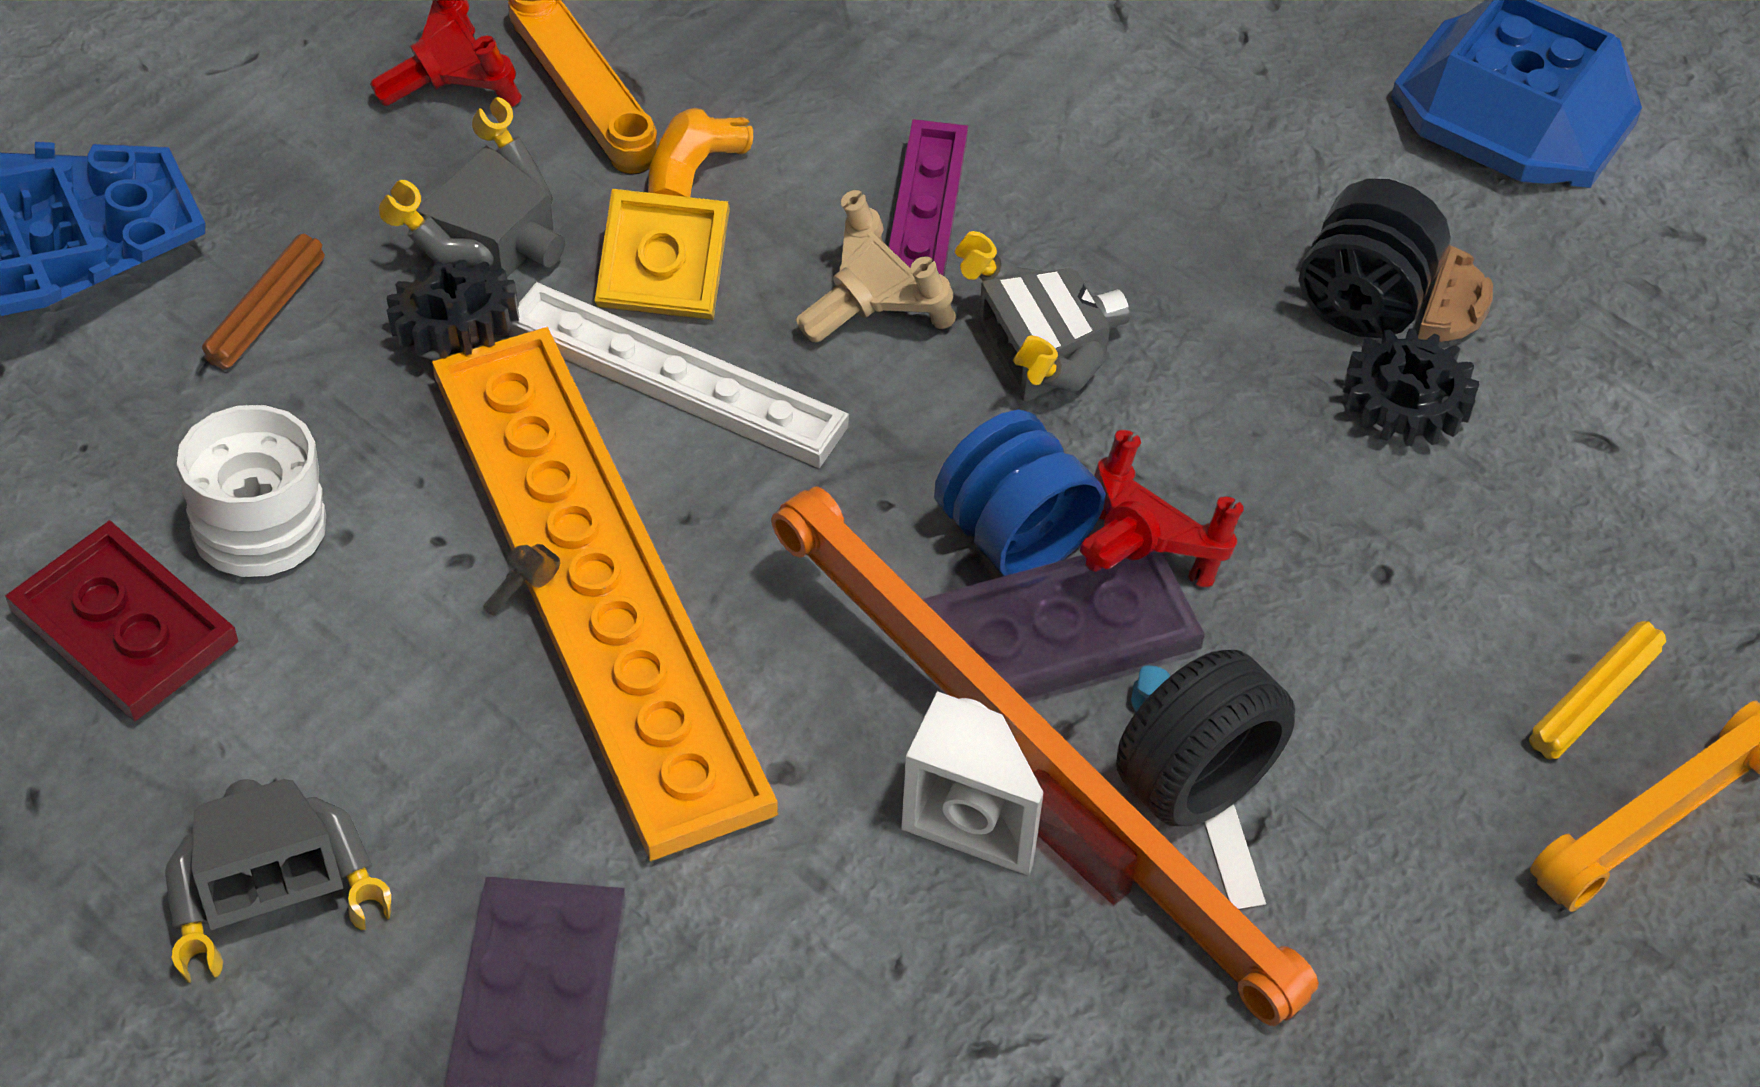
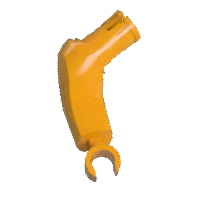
M690 108L674 116L667 126L651 161L648 193L690 197L695 171L709 153L745 154L750 150L754 137L752 126H747L750 121L744 117H709L704 110L699 108Z

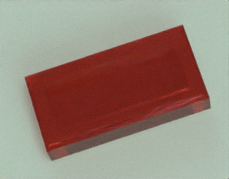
M1038 768L1033 774L1043 791L1037 836L1113 906L1131 892L1137 854L1045 770L1042 771Z

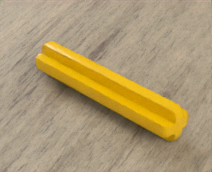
M1649 621L1637 622L1533 727V734L1529 738L1532 748L1540 751L1546 759L1559 758L1662 652V646L1666 643L1664 632L1655 629Z

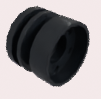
M1367 178L1348 185L1336 197L1323 222L1321 232L1315 237L1311 250L1306 254L1302 262L1298 280L1304 299L1323 320L1336 329L1355 336L1382 338L1384 330L1389 329L1394 334L1402 333L1415 320L1421 303L1425 300L1429 285L1435 279L1447 254L1451 239L1447 219L1433 200L1416 188L1392 179Z

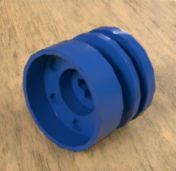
M1020 409L1001 413L979 425L966 436L943 463L935 481L934 499L945 514L955 521L965 535L975 537L974 542L979 550L1006 579L1019 582L1038 577L1057 566L1076 550L1098 521L1104 508L1106 495L1101 483L1074 455L1064 453V449L1055 435L1047 432L1043 423L1033 413Z

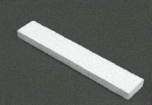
M538 282L533 285L519 302V321L510 322L512 332L509 336L511 337L548 327L563 359L819 469L849 427V414Z

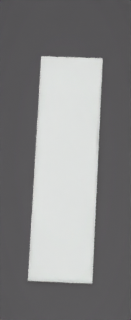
M1233 804L1220 814L1205 821L1229 901L1238 909L1266 905Z

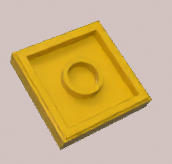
M612 189L595 295L597 307L714 320L730 210L728 201Z

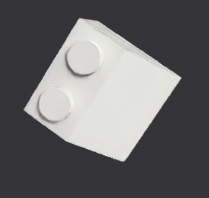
M937 691L906 755L901 830L1029 876L1034 864L1043 791L1002 714L989 710L976 700L969 698L958 699Z

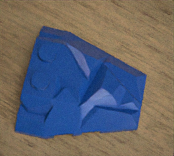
M35 142V154L0 153V316L45 308L204 235L205 221L170 148L93 144L87 156L55 155V143Z

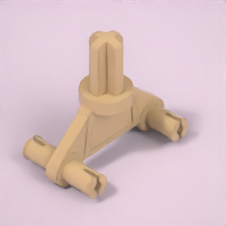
M859 190L847 192L841 199V206L846 212L847 219L845 221L842 264L840 271L833 276L836 287L798 315L796 322L803 334L811 342H820L856 313L865 319L873 312H881L883 310L928 312L931 323H935L934 326L936 328L945 329L950 327L956 319V314L950 304L953 299V290L948 279L938 273L935 261L932 262L930 257H920L912 263L911 268L908 267L883 242L881 237L884 230L882 220L876 210L869 208L866 196L862 195V192Z

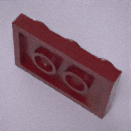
M110 520L5 595L12 613L134 722L239 642L235 627Z

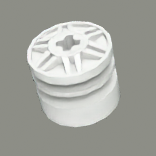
M243 405L212 413L191 427L179 444L177 469L182 493L187 502L186 512L190 522L191 537L200 557L219 571L240 577L270 576L294 568L311 556L325 536L326 512L323 503V491L319 483L316 445L307 425L288 411L266 405Z

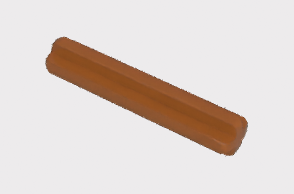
M305 233L297 235L202 344V350L205 353L204 358L209 364H215L217 367L225 370L229 369L324 259L323 244L317 238H311Z

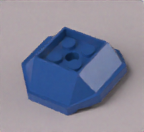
M1485 0L1466 14L1443 21L1396 79L1391 95L1397 107L1403 108L1409 123L1421 137L1520 182L1550 184L1568 181L1570 186L1586 188L1592 187L1637 124L1642 110L1620 38L1535 0Z

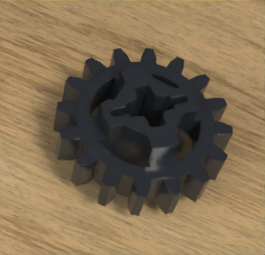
M459 260L455 267H453L452 263L443 264L438 262L431 268L432 272L428 274L421 270H415L412 272L413 282L398 281L395 284L397 294L387 295L386 298L388 304L386 312L392 336H398L399 345L402 348L415 344L416 353L421 356L428 353L431 349H438L440 358H446L452 349L454 353L463 352L465 355L472 354L477 343L491 347L495 345L493 335H509L512 332L510 322L519 321L520 318L519 302L514 280H507L506 270L503 268L490 272L489 262L485 261L479 263L474 268L467 267L466 260Z
M1412 328L1408 329L1405 339H1398L1390 329L1384 330L1381 344L1367 337L1364 339L1361 352L1353 351L1343 384V393L1349 394L1347 409L1349 412L1363 411L1360 426L1364 429L1375 424L1381 426L1382 440L1387 441L1394 433L1403 435L1406 446H1412L1415 437L1423 435L1428 443L1435 445L1438 443L1441 430L1445 434L1454 437L1458 434L1461 422L1468 423L1471 418L1479 388V381L1471 379L1474 370L1473 363L1457 362L1460 348L1457 345L1448 347L1445 350L1438 347L1440 336L1437 334L1431 335L1427 341L1418 340V334ZM1449 396V398L1442 403L1443 397Z

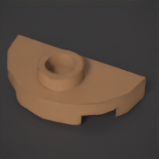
M1451 245L1448 246L1447 254L1442 262L1420 326L1418 339L1427 340L1433 334L1440 336L1439 342L1461 339L1479 329L1487 317L1493 299V283L1489 277L1485 278L1484 274L1473 265L1474 257L1469 253Z

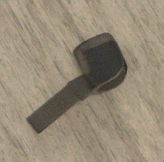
M536 544L532 547L520 545L513 548L507 559V564L511 570L506 575L505 580L483 604L484 610L490 615H496L517 589L522 587L526 580L534 587H541L547 584L558 571L560 558L542 544Z

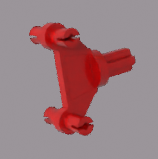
M433 0L422 37L419 41L410 45L414 56L374 78L370 83L374 94L383 106L393 104L429 82L436 90L445 84L451 83L491 89L495 91L497 97L508 102L511 108L521 101L522 95L519 93L520 91L514 82L516 70L508 56L500 53L494 38L488 35L477 39L473 37L475 27L467 15L469 11L467 0Z
M1117 431L1114 435V441L1108 457L1098 462L1094 477L1101 483L1106 492L1104 508L1099 519L1105 521L1104 527L1084 539L1081 543L1080 553L1086 558L1085 566L1089 570L1097 572L1101 568L1110 569L1125 558L1139 560L1154 550L1156 552H1170L1196 557L1188 573L1190 581L1194 582L1198 575H1200L1196 585L1201 587L1212 586L1221 562L1230 559L1237 545L1234 530L1240 515L1244 511L1242 503H1236L1232 509L1236 499L1228 496L1220 497L1216 502V508L1210 523L1205 525L1199 524L1134 481L1135 470L1132 463L1138 447L1141 445V439L1136 435L1131 440L1133 435L1131 431Z

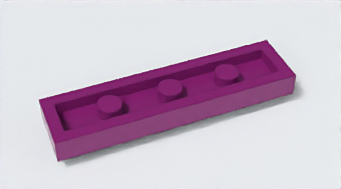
M912 119L889 248L910 268L916 259L930 257L932 262L935 261L938 273L945 277L967 146L968 125Z

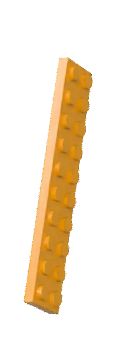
M544 327L495 342V345L491 347L481 346L475 348L472 354L469 355L461 352L432 361L435 380L649 860L659 859L778 816V801L549 328Z

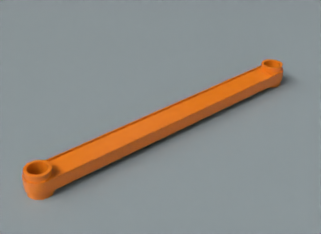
M815 486L807 491H800L781 504L779 511L772 515L771 522L777 538L786 550L799 558L807 555L947 695L958 699L969 698L976 700L989 710L1002 714L1040 787L1238 983L1239 995L1245 1006L1255 1017L1269 1026H1277L1283 1020L1287 1021L1311 1001V996L1318 989L1319 983L1314 970L1304 957L1287 946L1277 948L844 523L841 509L828 492Z

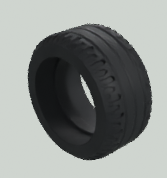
M1218 650L1207 653L1189 662L1172 674L1139 707L1126 726L1119 741L1116 760L1117 772L1126 786L1162 822L1169 826H1193L1215 817L1237 802L1273 766L1286 747L1294 729V702L1289 693L1250 655L1239 650Z

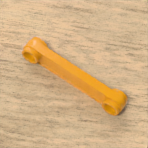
M508 0L509 16L515 31L521 35L610 158L612 165L617 170L630 174L641 173L649 169L658 147L657 130L652 118L644 112L562 0Z
M1755 700L1741 708L1725 724L1719 734L1720 739L1582 837L1575 840L1570 834H1564L1549 844L1530 867V872L1538 879L1537 884L1557 904H1563L1570 912L1576 911L1588 903L1603 888L1610 877L1609 871L1749 770L1753 769L1760 775V703Z

